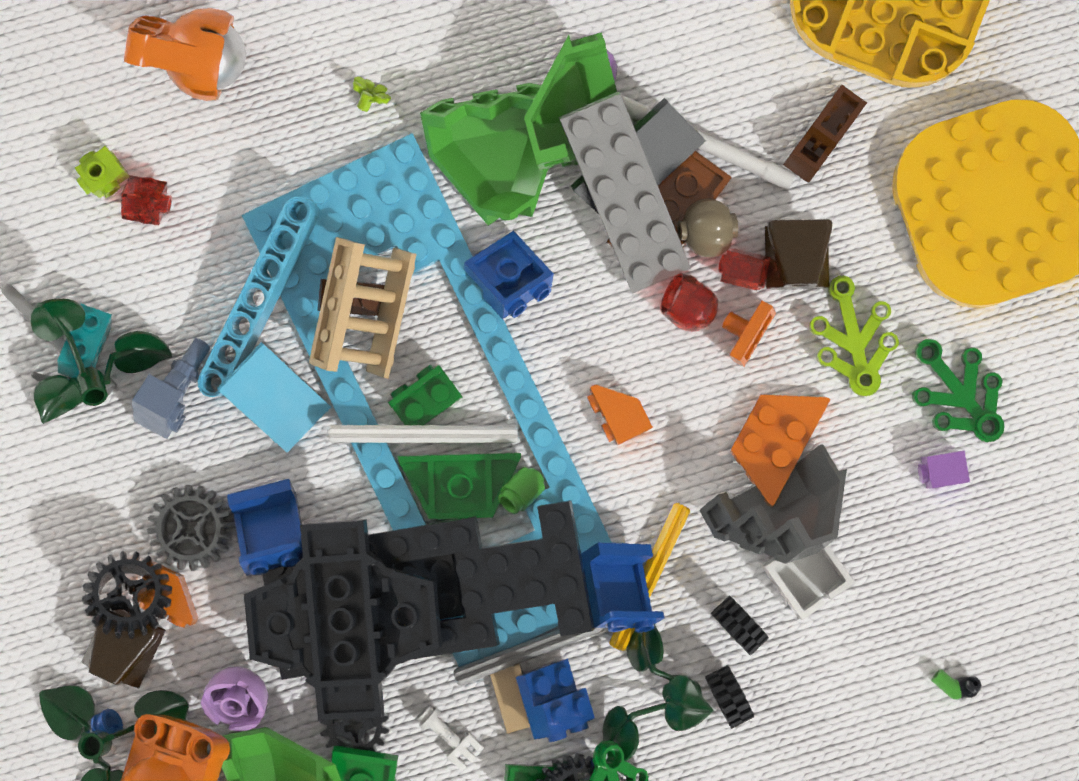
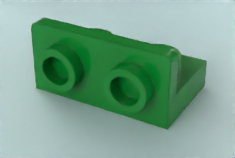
M429 365L416 375L418 381L408 387L405 383L390 394L393 399L388 404L404 425H426L462 399L463 396L440 365L435 368Z

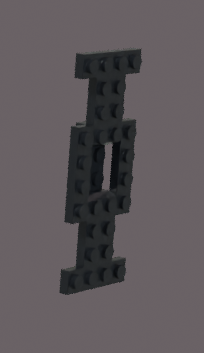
M568 500L537 506L543 538L492 547H482L477 516L368 534L369 549L373 550V553L389 568L436 580L440 619L463 616L441 620L442 646L413 659L498 646L500 642L494 613L555 604L560 636L593 631L595 628L572 501ZM282 566L269 570L263 574L264 586L291 575L295 567ZM279 668L281 680L303 676L300 671Z

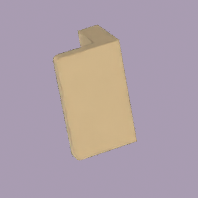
M520 663L490 674L507 734L530 727L516 680L517 676L523 674Z

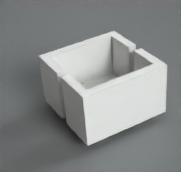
M829 545L817 554L787 564L776 561L775 557L761 565L797 618L804 620L826 604L825 600L819 597L821 594H824L828 599H833L856 583Z

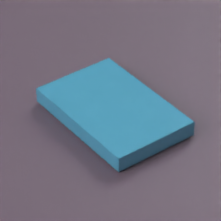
M263 342L217 388L220 393L287 453L331 408L320 395Z

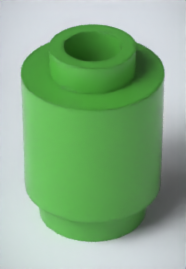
M521 468L501 488V494L498 496L500 504L512 514L525 511L545 490L543 476L534 468Z

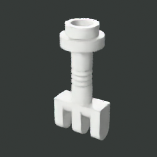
M426 706L416 718L420 722L419 726L423 730L430 727L435 733L439 734L452 747L446 755L447 758L461 771H464L467 765L459 756L463 754L472 762L476 756L468 747L472 745L478 752H481L485 747L469 732L461 739L438 718L441 711L437 707Z

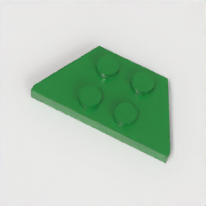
M521 453L398 456V462L428 519H462L477 516V518H493L500 504L498 496L501 494V488L512 478L521 459Z

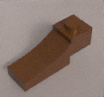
M841 85L783 165L809 183L867 102L844 85Z

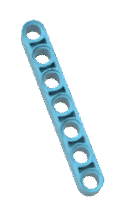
M296 196L288 199L284 204L197 381L198 388L203 395L208 397L224 396L219 391L213 389L211 385L212 377L217 374L222 383L253 351L318 221L319 207L313 200ZM304 203L307 207V215L304 219L299 220L296 216V209L300 204ZM290 232L293 242L289 248L285 249L281 240L285 233ZM275 261L278 264L279 270L276 276L272 278L269 276L267 268L270 262ZM258 289L264 294V301L259 306L253 300L254 293ZM243 318L248 319L250 323L249 331L245 335L239 329L240 321ZM229 346H232L236 353L235 359L231 363L225 357L226 349Z

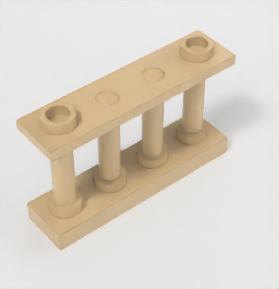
M336 237L309 364L326 371L337 372L340 360L367 364V372L389 379L417 254L398 248H393L391 258L363 253L365 244ZM360 266L388 270L384 289L356 285ZM353 298L381 302L377 320L349 316ZM346 329L374 333L370 351L342 348Z

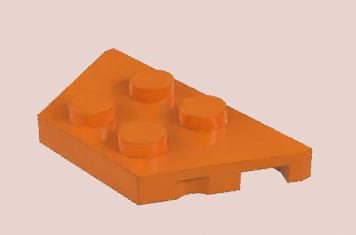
M759 396L730 453L738 464H741L747 477L758 488L768 506L773 507L831 399L809 396Z

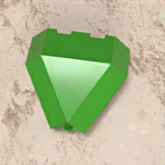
M602 32L573 41L570 40L568 35L524 117L539 170L549 169L553 165L562 163V167L578 165L559 117L617 92Z
M526 83L516 85V92L499 94L498 89L472 94V100L454 103V98L443 99L420 113L429 157L488 226L499 218L501 220H512L517 218L518 215L533 217L548 169L539 170L524 117L541 87L539 84Z
M268 727L222 735L227 739L230 746L229 755L222 765L227 781H341L335 764Z

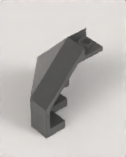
M821 444L796 463L773 507L767 505L764 501L765 498L755 486L732 499L729 498L727 492L718 494L699 511L714 538L724 542L729 540L740 544L739 547L757 554H768L775 557L776 561L787 564L817 554L838 538L847 469L839 471L825 446Z

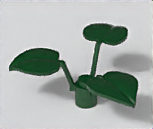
M50 299L36 304L30 313V324L33 332L39 338L46 341H54L65 335L80 372L77 378L72 377L69 380L66 376L54 375L43 379L36 385L33 391V398L41 422L44 424L77 407L82 402L89 406L102 404L108 397L106 385L111 383L110 374L113 363L117 369L124 373H138L153 367L162 360L172 358L171 350L162 339L152 333L144 331L129 332L120 336L115 341L116 352L110 353L103 375L95 367H84L70 332L79 329L84 324L86 316L83 307L78 302L70 299Z
M655 624L654 629L650 631H634L627 646V656L635 670L644 672L649 668L651 673L669 680V683L663 687L662 691L665 703L633 711L629 715L623 706H616L608 712L603 723V741L609 740L617 743L624 752L625 761L635 754L639 745V731L633 722L636 717L665 709V719L669 727L675 731H686L701 723L713 711V708L703 698L701 687L697 681L692 680L686 675H671L656 668L655 665L659 664L663 659L664 648L662 638Z
M68 685L40 691L41 709L51 730L65 740H75L81 736L78 743L80 754L86 759H93L95 764L98 763L104 767V769L94 768L89 770L82 777L81 781H121L124 771H111V765L102 759V756L108 754L111 750L112 740L133 732L135 724L112 734H108L103 730L90 732L91 726L87 722L95 714V703L93 697L86 689L76 685ZM167 690L149 692L143 695L134 706L137 718L145 714L166 715L186 720L189 710L188 701L183 696ZM155 725L154 733L156 734L157 726Z

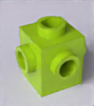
M104 146L97 152L91 151L85 154L79 160L80 164L75 167V170L80 175L76 179L80 187L87 195L92 192L98 198L112 196L121 188L119 184L130 177L115 154L107 146Z

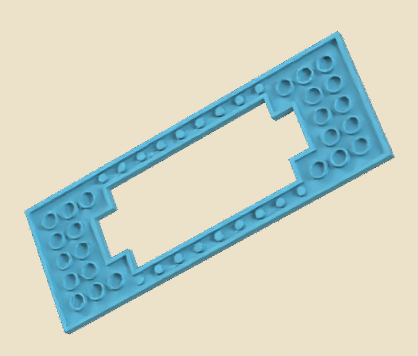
M413 133L242 215L259 252H261L288 199L296 196L313 200L319 207L318 221L280 295L309 356L320 313L317 310L320 280L327 279L336 237L365 244L363 253L379 256L396 247L415 253L417 255L413 274L440 261L550 487L544 490L525 510L535 530L510 543L543 538L537 506L568 500L572 501L581 553L598 542L612 543L504 320L483 299V290L463 269L464 262L473 256ZM304 203L300 204L296 209V216L299 220L304 219L307 215V207ZM290 232L285 233L281 240L285 249L289 248L293 242ZM275 261L270 262L267 268L272 278L276 276L279 270L278 264ZM340 360L337 372L326 371L314 366L342 425H378L348 361ZM351 443L392 529L397 530L426 525L388 444ZM555 604L494 613L500 642L498 646L452 654L458 666L461 667L527 642L559 626ZM457 616V617H451V618L440 619V621H441V620H447V619L460 618V617H463V616Z

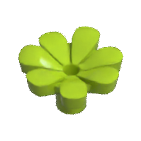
M360 76L354 78L352 88L361 96L357 104L360 110L368 112L372 103L387 104L390 101L391 96L386 94L388 89L384 85L379 84L375 87L374 82L371 80H364Z

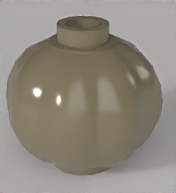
M711 198L697 200L687 208L683 221H678L677 224L679 240H685L692 252L705 258L718 257L724 254L731 247L732 240L738 237L739 228L736 214L730 213L728 206Z

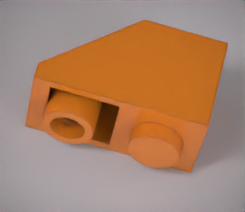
M599 385L590 387L591 395L587 396V399L595 414L601 412L606 422L601 427L609 442L615 440L618 446L653 428L639 399Z
M152 562V564H151L150 567H152L153 565L158 564V563H157V562ZM162 565L160 574H168L169 581L165 585L172 587V594L166 596L171 599L172 604L170 607L164 608L167 611V615H169L167 620L185 628L186 624H196L198 615L184 575ZM154 590L148 592L147 597L140 601V608L146 610L150 606L155 596Z

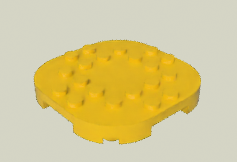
M790 0V10L798 34L808 47L818 55L886 83L900 87L916 88L929 86L945 79L964 62L975 44L974 40L990 0Z
M1008 100L936 123L919 133L905 147L893 173V197L895 205H898L915 252L918 264H916L917 269L925 283L937 295L943 296L959 306L983 308L1060 284L1079 274V138L1071 124L1056 110L1031 100Z

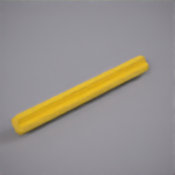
M680 503L673 504L652 549L653 557L648 559L644 566L649 598L690 513V509ZM635 628L613 632L609 644L620 651L626 650Z

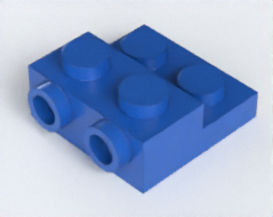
M515 231L507 234L464 262L463 269L483 290V299L502 320L509 315L513 318L518 317L525 311L528 302L536 299L538 302L542 301L552 290L554 273Z
M568 658L516 677L534 740L548 738L549 743L562 740L567 737L566 730H570V733L583 731L589 728L587 722L595 719L586 687L576 688Z

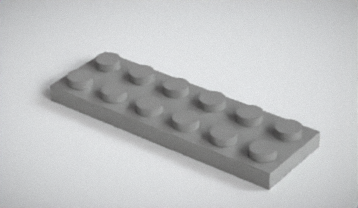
M619 91L559 117L632 294L691 269Z

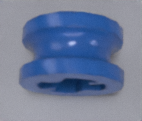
M109 708L94 715L90 723L92 732L103 730L108 734H112L123 729L120 715L115 710Z

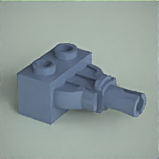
M195 338L182 359L173 360L171 371L163 381L150 374L147 376L132 399L134 422L165 439H168L172 431L177 433L186 418L183 415L185 410L183 396L191 381L194 383L198 381L199 373L197 370L210 351V346L206 342Z

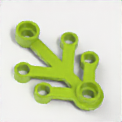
M840 275L831 280L828 293L833 300L839 302L846 335L830 326L829 321L823 316L813 318L809 323V330L812 334L823 336L851 353L854 366L838 358L836 351L831 347H824L818 351L816 356L818 363L825 367L829 366L849 378V386L855 394L870 396L879 389L881 377L878 370L889 352L898 347L899 339L892 332L882 334L878 339V349L867 363L864 350L881 322L891 315V307L884 301L875 303L871 307L870 317L860 332L851 299L855 291L854 282L851 278ZM840 282L848 286V291L844 294L837 290V284ZM877 306H883L886 309L884 317H879L876 314L875 309ZM816 320L824 323L825 328L822 332L814 329V322ZM886 336L891 337L894 341L891 348H887L883 344V339ZM823 351H829L832 354L831 362L826 363L822 360L821 354ZM866 374L870 377L871 382L868 386H863L860 383L861 375Z

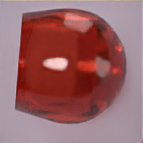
M682 272L675 275L670 281L660 304L662 315L677 328L691 332L700 331L708 327L714 321L719 308L715 293L707 285L699 282L693 275ZM681 286L680 291H679V294H678L676 300H675L674 303H673L675 294H676L677 290L679 289V287Z

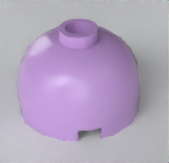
M239 666L227 667L217 672L208 682L201 699V706L207 717L215 724L219 725V722L222 721L230 725L229 730L247 731L257 727L264 716L268 692L264 681L255 672Z

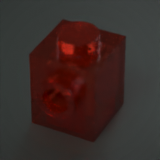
M736 248L727 250V253L722 255L718 271L722 273L720 281L756 291L763 289L771 257Z

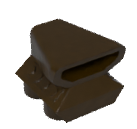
M773 220L768 222V226H765L764 243L766 289L830 288L828 244L833 228L832 220Z
M111 609L107 610L119 617H130L125 610L119 609L113 612ZM104 623L95 627V633L81 663L89 667V673L115 685L123 683L139 689L144 677L148 673L149 666L166 630L160 625L155 629L147 624V635L143 636L140 630L137 629L134 630V639H129L128 631H123L121 638L118 639L115 638L114 628L105 635L102 632Z

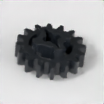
M385 714L377 718L355 719L356 722H362L363 724L358 730L359 735L355 733L354 729H348L347 727L352 719H343L342 722L334 724V720H322L320 723L327 725V729L323 730L320 735L324 737L329 736L330 738L325 745L326 748L341 746L377 752L375 744L384 746L386 742L381 737V734L390 732L389 727L383 726V722L389 720L390 717ZM376 727L373 739L366 744L365 734L367 730ZM338 737H346L351 741L352 746L344 744Z

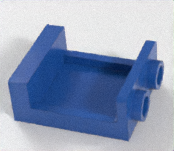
M290 479L227 495L229 507L234 514L241 555L238 557L239 564L246 576L263 575L271 569L282 566L293 567L303 558L300 531L302 521L297 495Z
M598 542L581 553L594 628H608L609 632H619L627 628H635V632H647L654 629V624L665 619L663 612L652 611L643 563L653 557L651 544Z

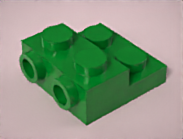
M334 746L331 762L336 765L341 781H396L399 755Z

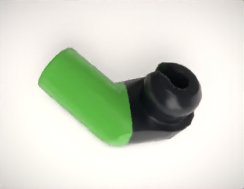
M942 669L938 670L931 679L935 685L954 700L972 698L982 688L981 681L975 676L953 679Z

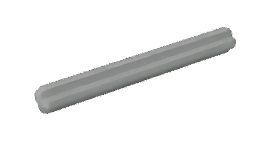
M595 628L591 632L560 636L558 629L458 667L453 671L457 684L462 686L515 664L603 632L605 628Z

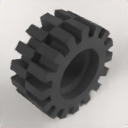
M730 595L711 612L712 616L750 656L769 639L763 629Z
M728 665L705 676L707 684L731 729L755 717L746 696Z

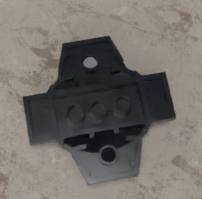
M367 519L300 525L303 558L294 566L295 569L291 575L244 594L250 660L286 670L294 669L300 671L307 678L305 681L315 688L318 721L382 717L385 715L382 682L391 674L396 665L442 646L436 580L389 568L373 553V550L369 549Z

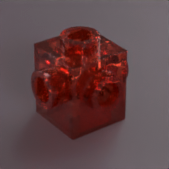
M130 175L121 193V218L159 226L164 214H169L172 204V196L167 195V182L150 177Z

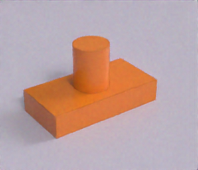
M761 301L750 321L732 311L725 318L722 328L739 337L730 353V357L735 363L743 367L747 364L776 315L772 305Z

